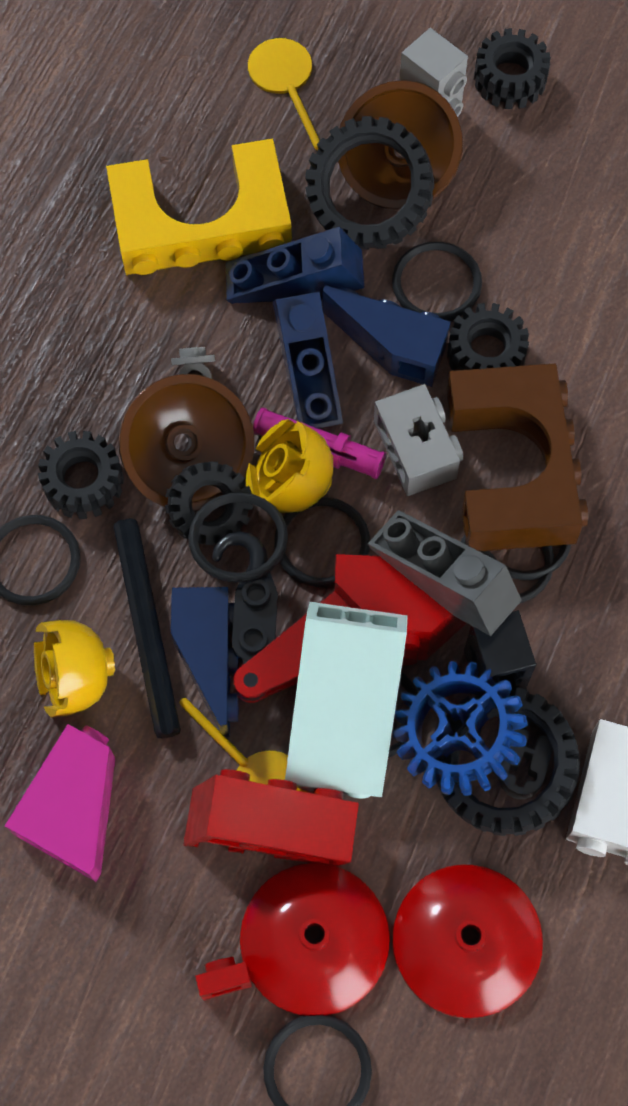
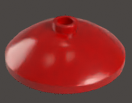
M319 863L302 864L285 869L274 875L254 894L242 920L240 949L242 960L247 965L251 981L267 1000L277 1007L296 1015H334L353 1007L374 988L382 975L388 958L389 926L381 903L374 892L360 878L333 865ZM318 926L324 931L325 935L320 943L311 944L305 939V932L309 927Z
M462 864L436 870L421 879L408 892L397 912L393 928V952L398 970L404 982L417 998L432 1009L443 1014L458 1018H481L501 1012L515 1003L527 991L536 977L540 966L543 936L536 910L530 899L517 884L492 869ZM466 927L476 929L480 936L479 942L475 945L464 943L461 938V931Z

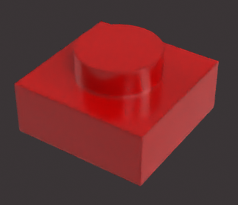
M234 957L209 962L204 965L206 973L195 975L199 995L203 1000L252 987L246 963L235 964Z

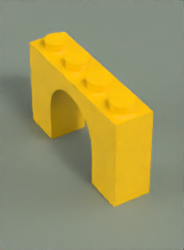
M273 138L231 145L234 173L238 188L237 200L225 215L204 224L182 223L172 219L162 211L155 199L148 159L106 166L120 251L126 275H147L154 273L156 270L177 266L189 268L201 262L219 259L230 261L242 255L258 253L292 242L291 220Z

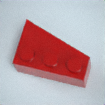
M221 770L220 775H215L192 789L183 846L198 848L200 842L228 846V852L244 854V850L274 855L276 859L333 866L351 863L359 803L343 800L344 793L341 791L317 788L314 790V794L297 791V783L281 779H269L267 785L249 781L250 774L237 770Z

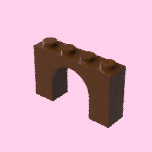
M556 363L449 371L447 401L451 432L507 429L518 432L528 437L537 445L546 464L545 470L536 479L527 484L517 487L465 491L462 516L466 545L477 551L577 544L582 527L588 525V507L586 500L579 499L577 486L581 484V465L579 459H572L570 446H573L575 441L574 424L572 419H565L564 407L568 405V388L565 380H559Z

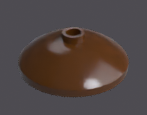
M391 81L366 91L350 106L340 124V128L346 126L345 121L353 118L356 122L362 121L363 116H372L374 120H379V117L389 119L394 124L397 122L403 125L419 140L429 157L434 177L433 199L449 185L461 161L463 134L454 109L440 93L418 82ZM380 143L361 144L347 151L338 161L341 172L349 186L367 202L392 210H400L405 205L411 190V171L405 158L401 159L396 156L397 151L394 148Z
M179 374L153 382L132 400L120 425L118 444L120 459L129 480L146 498L165 507V505H168L167 489H170L173 484L171 481L188 466L204 462H218V464H227L233 467L232 470L235 473H240L245 478L248 465L252 463L255 442L253 426L248 412L230 389L205 376ZM179 434H184L189 442L187 448L183 451H179L174 445V440ZM202 486L193 495V511L200 510L206 503L222 496L223 493L214 486Z

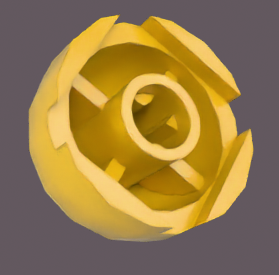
M289 419L282 420L271 427L255 448V450L261 452L256 466L250 463L248 465L246 486L250 487L252 494L266 499L281 513L304 511L317 503L329 491L333 476V454L324 437L299 421L294 423Z
M57 620L38 624L35 632H44L43 641L34 642V665L39 694L45 695L49 691L52 706L44 707L46 713L53 718L72 715L88 709L98 702L105 692L107 677L114 675L115 661L111 648H104L99 635L87 625L76 621Z

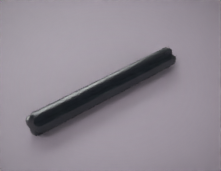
M133 518L119 520L113 527L154 732L159 739L174 737L180 734L181 728L137 520Z

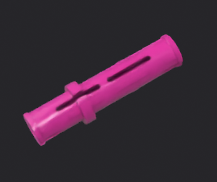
M263 407L260 408L255 417L253 431L255 435L264 436L271 427L282 420L289 419L294 423H297V421L271 412ZM303 423L325 438L333 454L334 468L339 469L342 465L378 479L385 464L386 452H380L350 441L351 436L342 432L337 436Z

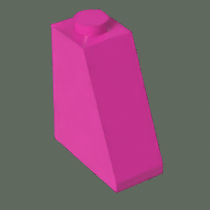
M67 724L6 822L5 827L14 836L96 882L102 871L115 756L110 747L107 746L109 739L105 735L86 725L80 731Z

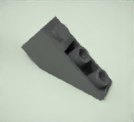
M400 510L390 518L368 543L372 551L451 614L489 636H492L522 601L505 564Z

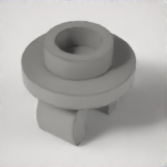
M205 347L179 349L180 358H171L172 365L184 364L179 374H188L191 370H198L203 376L212 379L211 371L203 363L215 361V355H206Z

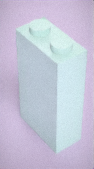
M309 602L285 780L297 783V787L305 791L314 792L317 788L341 791L350 797L359 799L370 796L382 797L405 649L408 615Z

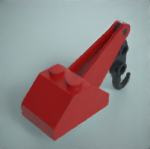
M245 532L229 533L221 538L214 547L212 555L213 561L219 562L227 548L238 545L242 546L249 552V566L246 572L257 569L268 561L266 548L260 539ZM336 554L335 591L320 602L323 604L408 615L402 666L414 665L417 663V660H427L467 624L451 614L380 556ZM270 572L261 578L249 582H240L235 591L232 645L237 657L243 661V665L234 675V686L238 697L248 703L258 702L298 683L307 613L276 638L278 592Z

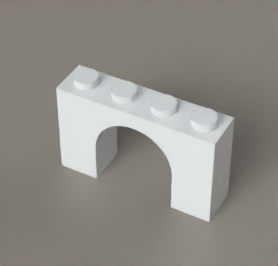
M600 719L591 734L566 840L577 843L576 849L588 855L605 857L606 852L625 857L624 863L628 865V727Z

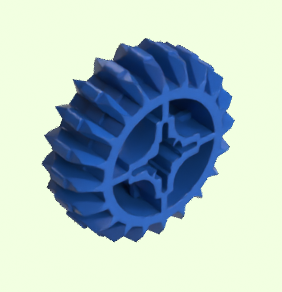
M451 661L448 665L449 675L442 676L436 666H432L430 668V675L433 681L426 685L422 678L415 677L413 683L419 693L416 696L410 692L402 693L401 699L410 709L395 710L394 718L406 725L393 730V737L396 741L406 742L397 750L398 756L402 760L412 759L407 767L412 776L419 775L425 771L422 783L427 788L433 787L442 777L440 784L443 794L450 795L454 789L455 781H458L463 795L469 796L472 793L471 781L478 779L481 788L487 791L491 789V784L486 775L494 772L502 781L508 777L507 772L501 765L503 760L510 764L518 765L520 757L509 747L526 746V736L514 730L524 728L528 725L525 715L513 714L523 704L519 696L507 697L512 690L511 683L508 680L500 681L494 685L495 682L490 677L491 669L486 670L478 678V666L474 662H470L467 665L465 674H460L457 663ZM456 693H471L481 696L479 700L473 698L464 705L451 704L444 697ZM432 708L440 722L437 730L430 736L433 741L424 748L422 743V725L428 711ZM496 708L499 712L500 727L496 741L489 749L480 737V731L482 726L489 720L487 714ZM446 713L454 721L461 720L462 724H464L465 719L467 720L466 724L474 743L465 735L459 737L457 731L455 736L452 737L454 731ZM459 750L468 751L477 759L462 765H451L437 760L442 755L447 758L451 753Z

